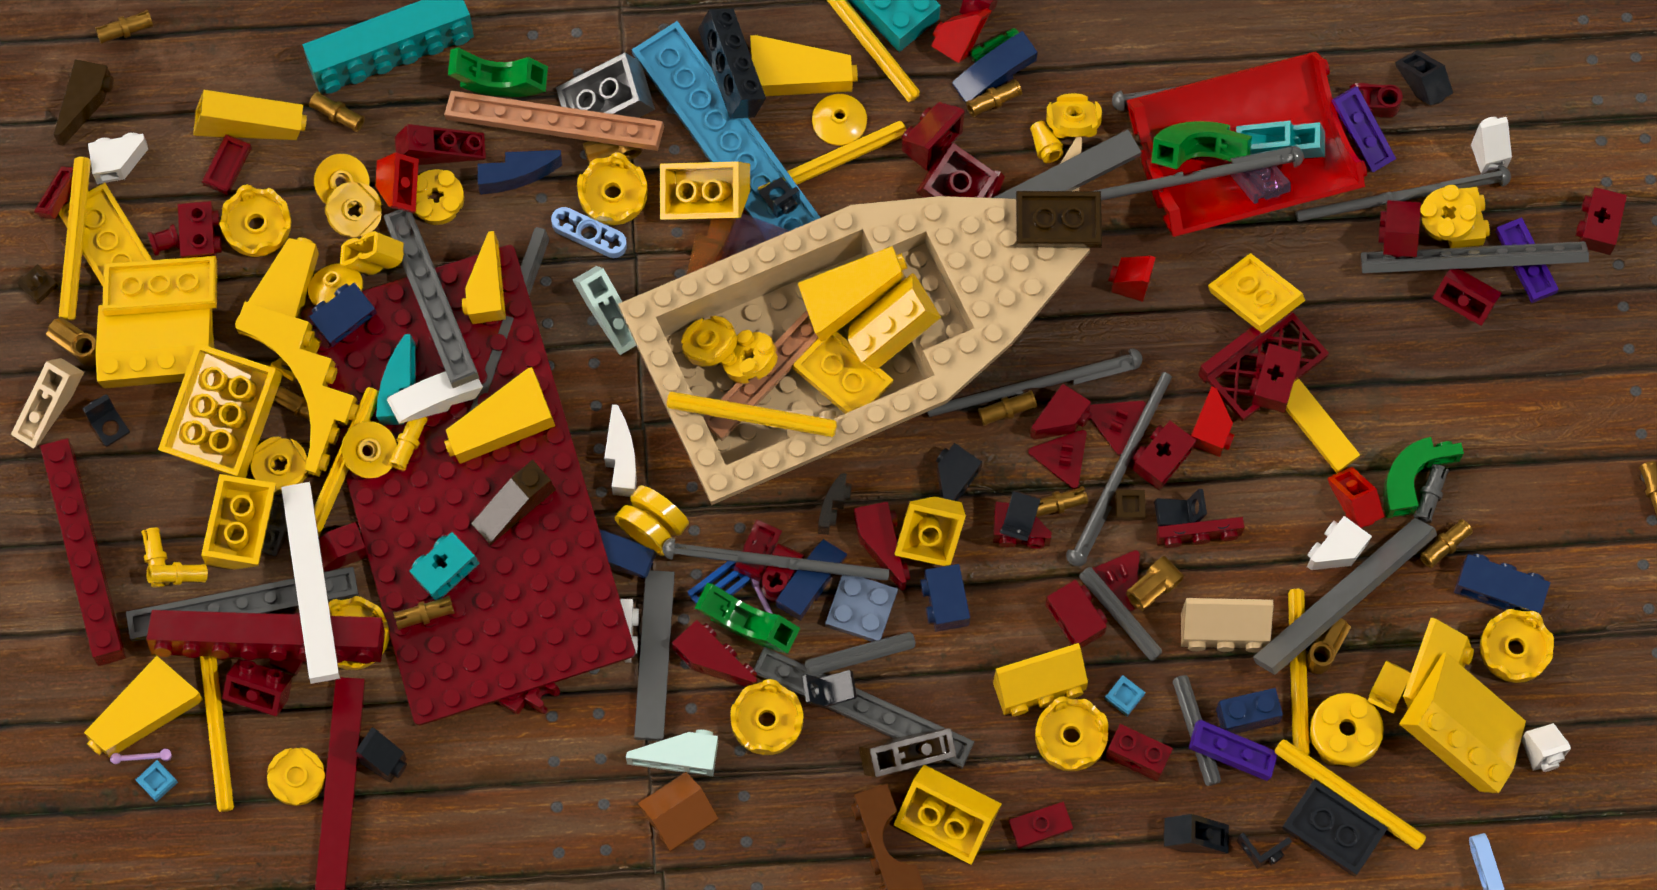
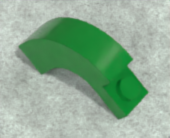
M459 47L450 50L448 75L461 81V88L479 94L501 97H525L546 92L548 66L530 57L512 62H495L477 57Z
M1193 121L1175 124L1163 129L1154 137L1151 163L1178 169L1186 160L1194 157H1215L1231 161V158L1250 155L1252 136L1230 131V125L1218 122Z
M1428 437L1406 447L1393 462L1384 483L1383 504L1386 518L1414 514L1418 507L1414 488L1415 476L1420 471L1431 467L1432 464L1445 465L1460 462L1464 454L1462 443L1453 444L1452 441H1445L1434 447L1432 438Z
M711 583L706 584L694 608L711 618L710 621L753 643L782 653H789L800 630V627L782 616L754 608Z

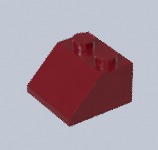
M938 102L933 108L928 107L920 116L919 120L921 121L915 127L910 126L902 135V151L927 171L934 164L944 147L953 143L963 133L965 111L960 107Z
M951 143L944 147L917 188L916 193L923 198L938 196L983 198L998 174L956 144Z

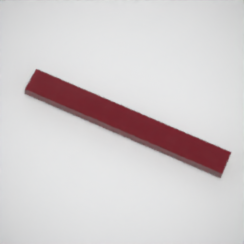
M340 677V679H335L315 890H346L358 766L356 750L360 745L366 682L364 678Z

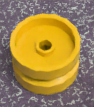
M638 486L630 497L633 506H623L615 516V521L637 543L655 550L657 555L664 556L662 550L664 542L672 538L671 535L680 536L689 525V521L667 498L649 487Z

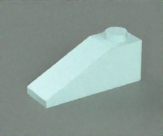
M595 266L573 279L583 300L618 354L621 355L636 346L618 306L622 300L604 268Z
M696 730V733L687 732L628 751L626 761L628 765L713 777L718 749V736H714L713 732L708 730Z

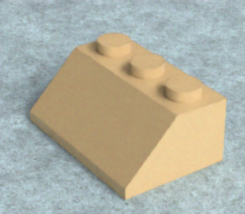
M1186 598L1181 612V647H1188L1191 651H1203L1206 647H1214L1222 652L1233 651L1234 648H1246L1248 652H1259L1271 641L1273 600Z

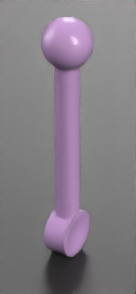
M750 578V582L756 590L765 611L773 614L760 588L759 581Z
M163 749L160 753L120 755L113 753L110 761L113 764H119L121 761L157 758L169 761L172 754L168 749Z

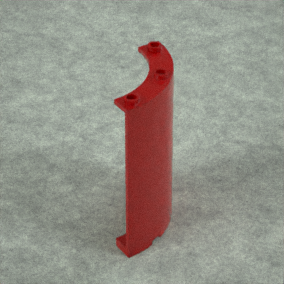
M1315 51L1127 100L1134 135L1138 134L1140 144L1143 146L1140 159L1147 180L1175 175L1182 171L1183 175H1187L1198 170L1232 163L1231 161L1215 157H1194L1186 160L1178 169L1151 163L1154 137L1163 129L1175 124L1193 121L1218 122L1230 125V131L1236 132V126L1280 121H1291L1293 125L1320 122L1325 131V157L1304 158L1298 167H1294L1292 163L1152 190L1151 193L1157 208L1163 207L1167 214L1163 216V220L1173 237L1365 187L1366 165L1353 151L1345 135L1346 127L1341 118L1338 117L1336 108L1331 101L1333 98L1327 75H1330V68L1326 59H1323Z

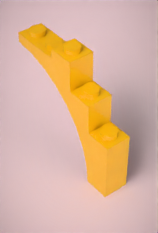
M244 302L235 328L241 334L260 341L276 352L289 365L301 385L308 405L311 424L310 449L305 470L309 474L320 477L321 472L326 471L330 463L331 456L328 455L331 444L335 445L338 440L340 428H337L338 424L350 426L359 406L357 405L358 400L353 395L328 388V384H333L336 378L337 368H335V362L331 358L305 350L306 347L311 346L315 332L312 331L313 326L308 321Z

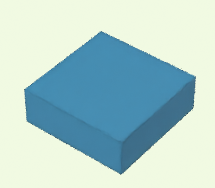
M1122 675L1105 696V700L1128 717L1146 692Z
M158 760L136 779V782L155 802L178 783Z

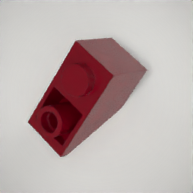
M996 502L993 543H999V546L1008 548L1015 547L1016 544L1027 545L1031 549H1043L1045 546H1050L1052 532L1037 516L1028 541L1001 534L1000 530L1004 524L1009 503Z

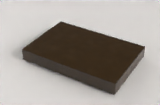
M1016 191V247L1102 248L1101 191Z

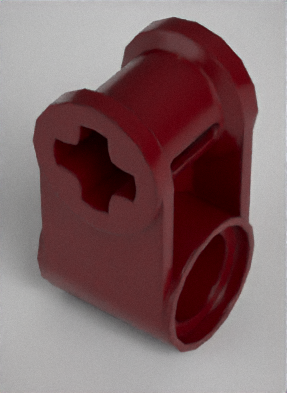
M1368 83L1350 85L1349 89L1354 86L1359 88L1374 117L1391 118L1399 112L1403 95L1397 86ZM1390 98L1394 100L1395 103L1386 104L1383 101V99Z
M779 543L772 555L801 559H804L805 556ZM767 566L762 577L761 588L765 598L768 601L776 602L797 570ZM775 582L779 583V585H776L774 588L770 587V585H773Z

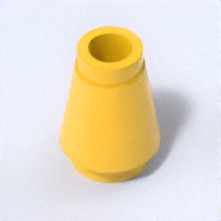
M1045 121L1034 123L1030 130L1038 158L1042 159L1044 163H1052L1061 158L1063 155V144L1053 134Z

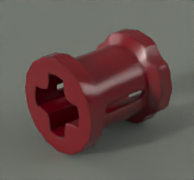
M174 224L170 225L169 229L160 232H147L155 256H158L162 251L174 247L180 249V241Z

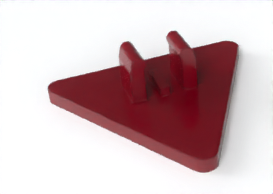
M1144 401L1093 404L1090 406L1089 412L1092 413L1091 421L1117 455L1121 456L1146 403Z
M1080 430L1031 447L1028 450V454L1069 487L1077 489L1087 432Z
M1137 550L1092 568L1128 611H1134L1135 609L1129 602L1126 592L1138 581L1140 553Z

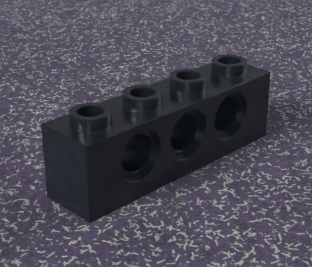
M733 8L709 9L698 31L730 119L755 118L766 100V96Z

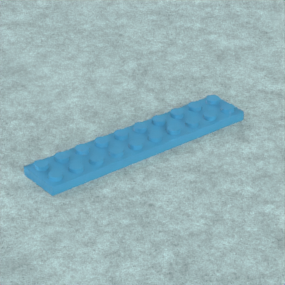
M678 21L632 49L633 56L640 61L646 74L710 162H743L750 164V194L744 209L766 240H770L820 218L748 118L730 119L711 66ZM782 177L790 189L794 187L799 189L800 204L791 213L783 214L776 218L759 194L758 187L769 182L772 183ZM776 188L770 192L769 196L774 201L785 194V191Z

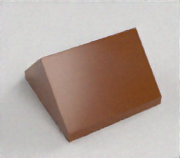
M687 772L638 803V806L670 852L719 820L702 788Z

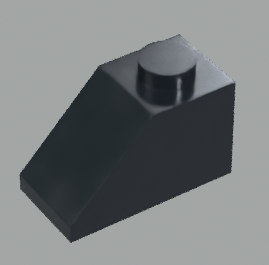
M1416 50L1395 62L1397 69L1415 96L1428 105L1439 104L1446 97L1453 94L1445 65L1423 52Z
M956 443L949 450L945 448L936 460L939 463L937 476L941 498L958 502L981 471L982 461Z
M373 727L356 750L362 766L390 783L394 777L399 778L407 766L405 753Z
M1195 814L1167 817L1164 823V847L1181 852L1228 854L1229 825Z

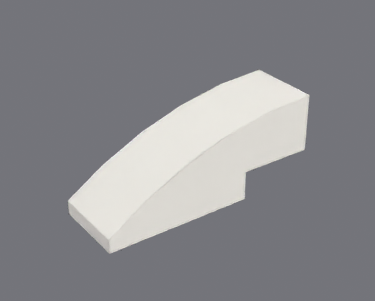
M445 371L390 396L387 401L400 424L446 412L451 405L476 399L483 386L480 380L476 379L452 388Z
M612 404L604 457L605 466L614 468L612 481L613 495L631 497L636 490L637 483L632 438L619 406Z

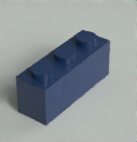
M1468 554L1463 562L1454 593L1505 611L1515 609L1519 611H1535L1541 614L1550 582L1544 580V577L1539 574H1525L1517 571V568L1513 565L1506 563L1499 565L1490 562L1489 558L1484 555Z

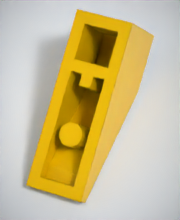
M494 231L488 232L465 288L466 298L462 299L463 313L469 316L472 324L506 319L499 241Z

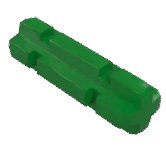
M1012 28L1005 32L1006 35L1000 34L984 42L982 47L978 45L972 48L970 56L973 62L976 63L990 51L1018 34V30Z

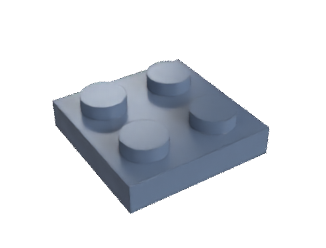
M842 575L825 627L871 642L881 640L898 589L863 577Z

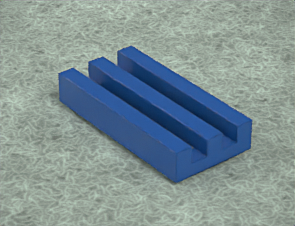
M727 561L690 589L688 595L694 603L697 604L700 598L697 594L704 590L707 583L712 584L730 569H734L736 562ZM733 571L715 584V586L722 589L739 576L740 580L725 591L730 595H734L750 583V578L737 571Z

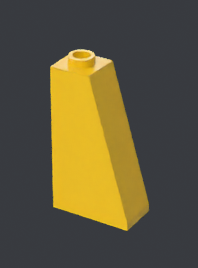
M750 35L751 58L765 96L852 92L853 82L858 81L857 65L851 64V55L758 35Z
M203 90L195 112L193 135L207 137H225V135H229L234 138L297 140L300 131H305L307 115H302V104Z
M299 237L297 240L288 238L248 302L301 319V312L304 309L308 294V286L313 277L319 256L316 244L307 238Z
M893 246L798 283L814 331L820 341L830 337L906 278L903 270L908 269L902 253L897 254Z
M533 368L526 369L446 429L449 439L444 442L450 457L456 456L461 464L555 426Z
M156 656L84 732L90 740L87 745L98 755L104 752L110 758L113 753L121 752L195 707L203 698L194 687Z

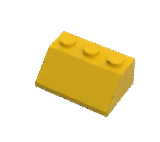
M749 163L660 164V220L741 218L750 194Z
M912 273L849 324L848 341L862 363L878 369L937 322L941 316L916 275Z
M219 474L201 554L206 565L233 570L259 566L276 483Z
M1431 618L1403 695L1408 709L1443 653H1447L1463 668L1466 664L1469 665L1473 657L1474 649L1471 648L1468 637L1435 618Z
M1079 643L996 668L993 681L1003 714L1011 713L1012 716L1022 715L1029 711L1028 708L1039 705L1040 708L1048 707L1055 699L1066 696L1069 699L1079 697L1086 690L1088 684Z
M923 765L909 788L894 826L972 865L1002 804Z

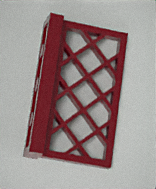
M1293 310L1263 333L1252 326L1200 366L1198 376L1204 383L1208 382L1212 387L1217 388L1221 398L1242 422L1261 408V406L1253 404L1243 411L1236 403L1237 394L1254 397V394L1249 393L1250 390L1238 389L1239 376L1259 378L1261 373L1259 368H1256V372L1239 370L1242 359H1257V367L1261 346L1266 341L1276 342L1280 347L1282 343L1298 345V352H1301L1302 345L1314 347L1319 355L1314 359L1300 358L1294 379L1295 382L1329 356V352L1293 313ZM1292 322L1299 330V338H1283V328ZM1279 332V337H1274ZM1223 374L1235 375L1234 388L1222 387L1216 379ZM1272 374L1271 379L1276 381L1277 375Z

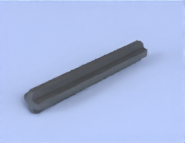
M1091 567L1086 568L1079 575L1082 582L1149 660L1153 661L1159 657L1162 649L1098 574Z
M907 632L815 657L805 661V669L808 675L815 676L906 651L915 647V638L912 632Z
M1182 675L1174 678L1173 685L1191 738L1195 723L1202 720L1189 677ZM1195 752L1205 784L1212 786L1220 783L1221 777L1215 759Z

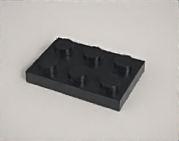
M1314 779L1282 829L1356 878L1388 827Z

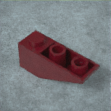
M407 124L395 136L396 153L419 159L418 165L486 159L484 133Z
M888 501L854 508V520L860 544L882 569H889V577L901 591L905 590L906 581L910 580V573L907 563L902 564L901 557L894 554L899 540L894 531V527L898 526L895 510L889 509Z
M698 620L694 621L672 642L673 651L694 671L745 687L757 684V679L755 678L757 673L747 663L742 665L735 658L737 656L735 650L727 643L722 645L715 638L717 633L707 623L702 625Z

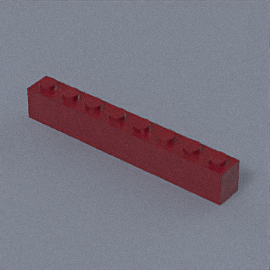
M68 438L40 445L92 657L98 666L126 659L74 448Z
M174 610L151 611L146 639L151 655L160 657L178 655L189 658L208 656L218 659L238 657L247 660L267 658L276 661L297 659L307 662L300 615ZM331 616L337 663L343 661H356L362 664L381 662L385 639L382 617Z

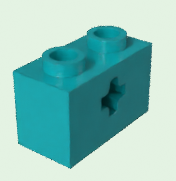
M451 532L448 536L444 535L439 538L434 544V549L426 556L422 555L417 558L412 565L413 568L410 570V573L434 600H439L480 563L475 555ZM441 562H443L444 564H447V566H446L445 568H442L441 566H438V565H439V563H441Z

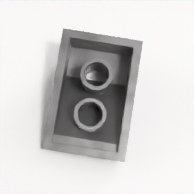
M623 53L556 87L561 107L636 118L655 110L642 64L627 53Z

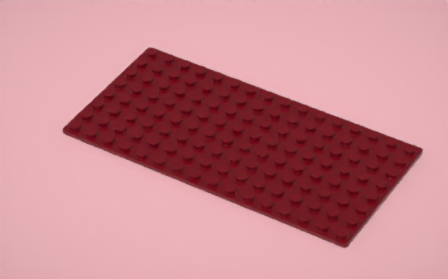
M512 245L499 247L506 316L514 318L507 339L504 335L498 334L503 320L472 324L469 316L463 313L462 299L466 298L465 288L479 254L437 267L435 270L478 372L481 384L487 380V373L484 369L489 361L492 350L502 351L489 391L479 396L478 405L526 369L532 367L555 426L460 464L456 456L450 457L444 441L449 439L446 429L469 413L473 400L451 405L446 412L426 417L427 422L418 439L420 444L417 449L413 450L405 471L392 467L386 474L377 478H363L348 470L346 475L383 613L388 623L390 638L412 717L419 726L633 658L636 655L516 250ZM408 277L362 291L374 306L377 314L334 347H331L312 323L309 316L313 314L312 309L314 307L301 312V319L308 321L313 326L314 336L322 341L317 354L331 358L335 362L337 375L333 384H328V388L355 396L358 400L357 405L360 404L366 388L371 387L379 391L386 366L405 334H411L416 343V383L446 371ZM376 407L370 421L381 424L376 417ZM407 422L399 425L383 426L390 430L398 444L397 437L400 433H403ZM341 424L337 426V428H340L339 437L336 442L338 451L349 427ZM364 446L362 452L365 456H369L371 450L369 447ZM534 460L551 479L556 490L492 545H489L471 523L509 479L530 461ZM453 532L480 563L443 597L450 596L454 614L432 619L429 624L424 625V622L398 630L393 612L418 606V603L422 601L424 603L435 601L410 573L413 563L417 558L422 555L426 556L434 549V544L439 538L444 535L448 536ZM441 562L438 566L445 568L447 564Z

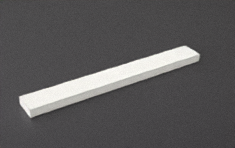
M310 482L284 486L281 488L310 683L340 679Z

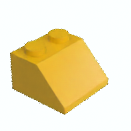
M939 497L910 501L895 549V556L941 566L951 565L966 517L962 502Z

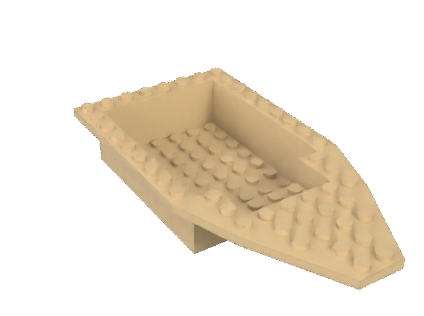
M938 196L847 206L619 303L618 306L711 505L948 403L1012 346L1090 253V248L1016 247V199ZM893 246L897 254L902 253L908 267V269L903 270L905 277L907 278L912 273L916 275L941 316L937 322L880 367L893 379V384L874 402L845 414L795 370L791 369L757 405V407L780 411L813 408L814 417H819V413L823 411H835L838 417L832 419L837 422L836 433L833 437L802 432L787 439L786 429L741 421L721 441L709 431L703 418L704 414L667 407L669 392L721 400L737 383L728 377L721 362L713 366L701 367L692 364L685 357L682 350V335L687 327L701 318L706 320L711 319L710 316H720L732 323L736 335L743 330H750L752 333L761 332L770 336L775 343L807 310L798 286L799 282ZM857 317L837 331L847 340L849 324ZM750 355L747 358L752 359L754 355Z

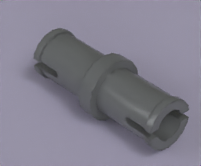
M1432 464L1426 485L1420 490L1421 499L1414 518L1424 523L1432 522L1437 502L1442 499L1443 493L1441 490L1449 472L1444 466Z

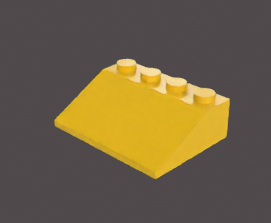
M99 305L96 339L97 382L103 388L183 382L196 343L214 348L212 309L104 316L102 305Z
M196 343L158 450L229 476L246 478L254 456L253 453L258 446L283 374L275 368Z
M1443 653L1399 724L1479 792L1499 793L1514 769L1526 720L1451 656Z

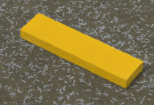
M1300 379L1295 381L1286 411L1334 471L1339 473L1357 460L1360 454Z

